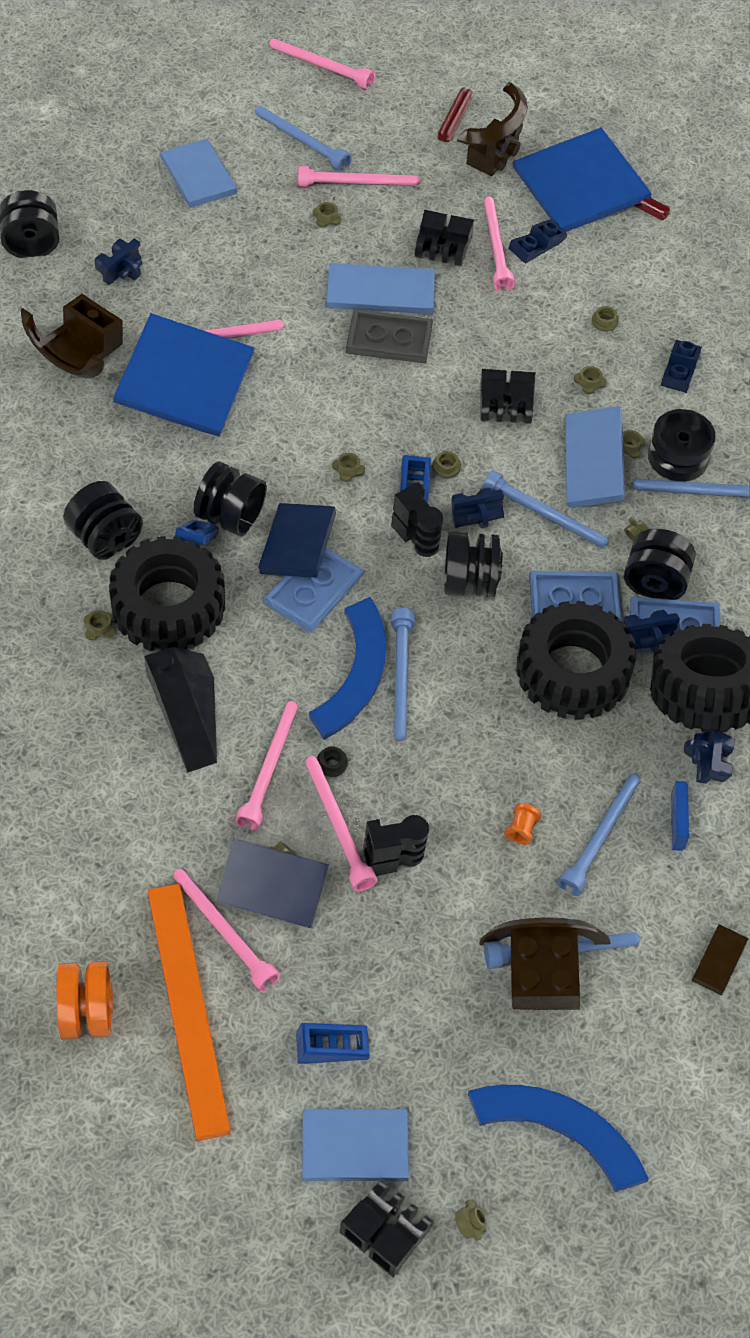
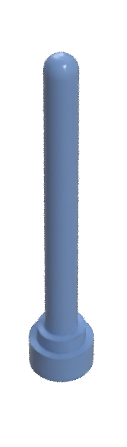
M256 107V115L327 157L331 166L336 170L342 172L343 169L340 168L342 165L348 167L351 164L352 155L343 149L333 150L264 107Z
M492 470L487 476L482 489L489 487L493 491L501 489L504 496L597 546L605 547L608 544V539L600 533L509 486L507 481L503 479V475Z
M636 479L632 484L635 490L750 497V486L647 479Z
M397 608L391 612V626L396 632L394 737L398 741H403L406 738L408 633L411 632L415 625V613L409 608Z
M637 774L629 775L575 866L563 871L557 881L559 888L565 890L568 885L573 888L572 895L579 896L586 885L585 873L640 783V777Z
M635 932L608 935L611 943L608 945H594L588 938H578V951L634 946L639 944L640 936ZM499 941L485 942L484 956L487 968H501L503 964L508 963V960H511V946L507 947L505 943L500 944Z

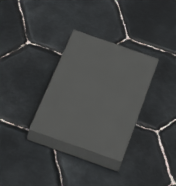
M353 309L346 353L426 364L433 319Z

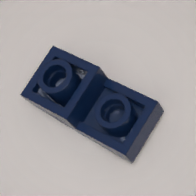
M550 219L532 225L530 233L511 240L508 249L526 264L559 245L566 239L567 233Z
M676 340L662 378L661 386L687 393L702 346L695 345L690 341Z

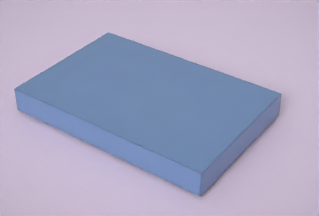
M208 139L160 152L161 160L189 208L237 194V187Z
M326 548L317 578L284 576L263 599V604L312 633L363 576L364 570Z
M530 571L532 617L538 612L542 614L543 608L550 605L558 607L559 602L569 601L570 604H576L577 601L586 602L585 605L593 606L596 604L602 606L604 612L608 613L611 611L618 617L617 622L622 621L617 572Z
M631 597L630 615L636 614L640 619L650 618L654 611L665 610L667 614L677 613L680 620L677 629L684 630L686 626L695 625V627H699L702 624H711V626L715 627L720 626V603ZM651 647L636 649L639 651H652Z
M303 1109L302 1181H381L382 1179L385 1181H408L407 1110Z

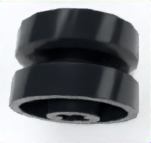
M24 190L8 195L1 202L0 238L5 250L15 257L27 258L46 256L56 249L60 240L55 203L50 197L42 192Z
M687 409L671 410L661 415L654 425L648 449V460L652 469L660 476L671 481L686 482L701 476L708 467L715 444L716 432L712 423L704 415Z
M649 529L640 532L634 538L623 577L626 585L634 593L649 598L679 599L686 593L690 573L696 557L695 548L687 538L673 531Z

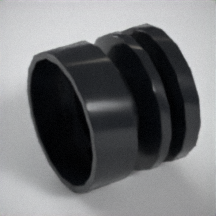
M218 461L208 469L199 485L194 500V514L200 519H207L211 524L216 525L220 522L222 529L238 536H244L261 512L267 491L266 481L248 473L240 476L239 469L229 468V465Z
M96 481L80 489L70 499L63 514L65 525L76 537L82 540V544L98 560H107L114 556L116 551L120 552L123 547L131 546L139 536L143 525L142 517L128 502L124 501V497L108 481Z
M448 532L445 574H447L446 583H444L445 594L464 595L467 583L473 582L476 596L481 595L482 583H487V596L495 597L497 586L501 580L503 562L499 535L491 534L488 548L485 547L484 534H479L476 547L470 546L468 533Z

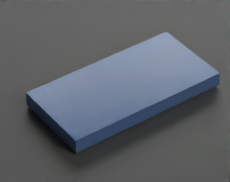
M329 263L326 308L433 314L435 269Z
M621 406L565 414L568 507L576 508L625 501Z

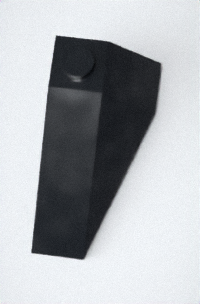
M173 646L145 655L147 677L187 773L217 763L214 676L204 654Z

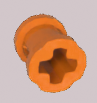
M518 803L513 809L514 818L512 823L506 827L504 835L507 839L519 844H531L533 838L531 833L535 823H538L541 819V812L532 805Z

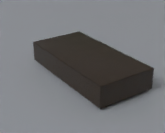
M718 924L692 981L722 996L749 938Z

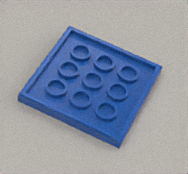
M602 127L513 161V168L548 217L558 224L564 232L639 204L643 199L648 200L651 198V191Z
M150 313L114 394L113 402L211 435L220 436L254 354L255 347Z

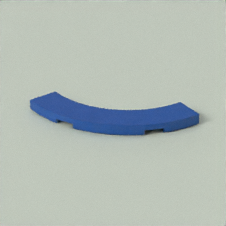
M371 597L344 608V614L350 622L356 644L353 666L340 689L325 703L309 712V718L323 740L336 734L355 719L371 701L381 681L385 666L386 637L381 616Z
M525 1085L486 1086L468 1091V1097L479 1126L505 1121H526L541 1124L559 1132L569 1139L576 1141L590 1153L589 1155L593 1157L609 1179L614 1192L646 1183L649 1180L639 1158L622 1135L603 1117L570 1097L547 1089Z

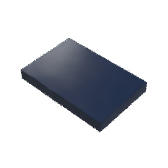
M279 503L258 566L260 574L317 578L336 516L335 506Z
M234 838L216 902L312 928L329 864Z

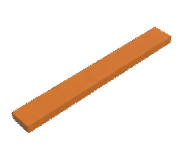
M180 883L148 889L196 1142L230 1135L231 1130Z

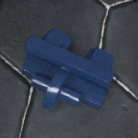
M134 238L128 243L118 239L112 246L113 256L109 257L101 253L95 258V269L103 275V282L110 285L119 277L125 279L128 276L136 280L141 276L139 267L143 263L138 250L139 246H141L140 241Z
M489 487L480 489L476 495L466 496L463 493L453 495L451 502L454 527L458 528L478 523L480 528H486L489 525V521L504 518V494L502 490L493 491Z
M665 610L654 611L650 618L640 619L636 614L625 616L624 624L629 629L628 634L633 636L635 650L651 647L654 652L659 642L677 630L680 618L677 613L667 614Z
M711 730L701 734L696 733L694 739L685 742L684 753L692 757L693 764H697L696 782L706 784L711 779L725 782L732 776L733 765L721 760V755L727 757L732 753L735 746V738L718 730Z

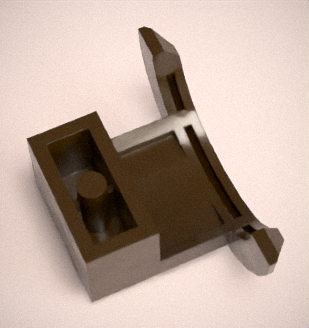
M508 82L503 88V91L511 96L514 102V108L510 114L502 121L493 119L486 128L465 129L457 138L458 142L469 145L466 164L489 176H493L498 170L502 171L507 164L508 158L516 156L521 146L519 136L523 129V121L526 117L528 105L524 93L511 82Z
M80 294L63 306V325L44 338L35 325L33 314L24 308L21 309L22 325L35 348L55 366L75 376L85 379L98 376L104 369V361L102 359L123 344V320L84 294Z
M541 917L512 920L499 924L480 938L479 945H484L485 942L500 941L511 936V992L513 1009L580 1010L578 935L590 939L594 945H608L611 943L608 935L585 921Z

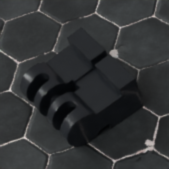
M424 210L416 241L415 257L422 258L425 251H430L429 260L435 261L436 254L440 251L439 244H444V247H442V263L447 264L449 257L455 256L454 265L462 267L473 236L474 219L451 215L447 227V214Z
M482 369L480 379V421H488L489 412L493 411L496 413V422H502L506 408L503 405L504 401H507L510 404L508 406L510 423H516L517 414L521 413L524 416V423L531 424L536 372L511 371L510 380L506 382L507 370Z
M417 482L394 495V512L392 513L391 526L405 542L411 540L417 554L423 557H431L439 550L443 514L439 509L430 507L424 499L425 489Z
M410 815L401 823L381 826L380 819L367 821L363 852L367 865L373 868L376 876L397 872L399 865L413 867L422 862L429 834L428 822L419 815Z
M382 1179L341 1221L340 1233L363 1253L370 1247L368 1257L394 1278L411 1253L430 1231L434 1220L425 1215L419 1223L411 1224V1220L419 1210L412 1203L398 1215V1220L394 1225L391 1223L387 1224L386 1221L392 1215L395 1216L398 1213L405 1196L398 1192L389 1201L382 1200L391 1188V1185Z

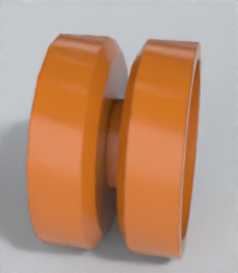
M108 961L90 962L86 967L84 984L82 982L81 969L77 962L59 963L57 968L56 994L58 1028L61 1040L79 1039L83 1032L84 1016H86L88 1032L92 1038L110 1037L111 1014H113L112 982H110Z

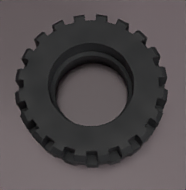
M161 536L151 542L147 539L140 542V546L137 548L132 546L126 551V557H119L115 563V568L111 571L109 577L112 615L119 631L124 636L128 634V639L133 644L138 645L141 642L143 643V649L153 651L154 647L160 648L161 651L173 646L187 650V645L193 644L196 647L203 643L204 635L208 638L211 637L216 631L215 625L219 626L221 624L223 612L225 611L224 574L221 572L218 560L213 558L212 553L206 548L200 549L198 543L191 540L184 542L182 537L175 536L173 539H166V536ZM164 582L180 583L194 591L187 600L171 606L155 605L141 597L150 587Z
M569 601L559 602L558 607L550 605L543 608L542 614L540 612L536 613L523 630L517 656L516 672L520 678L519 684L524 692L529 690L528 698L534 704L538 701L542 703L541 709L547 713L554 710L558 712L557 717L565 719L567 714L574 715V720L584 719L585 714H590L591 718L601 716L603 708L606 712L612 710L616 706V702H620L623 699L627 688H629L636 661L635 642L633 636L628 634L629 629L624 622H617L618 617L611 611L608 613L604 612L602 606L596 604L593 606L585 605L586 602L577 601L576 604H570ZM566 646L580 647L593 653L601 662L602 667L588 673L571 672L557 665L549 653Z
M702 624L699 627L690 625L686 626L684 630L679 628L673 631L670 636L667 635L659 642L653 656L650 691L652 700L664 716L668 714L669 719L676 724L679 722L683 723L684 727L692 730L693 728H699L701 732H710L711 730L728 732L730 728L737 730L743 728L746 723L750 724V636H745V633L738 629L734 631L728 629V626L720 625L715 627L711 626V624Z

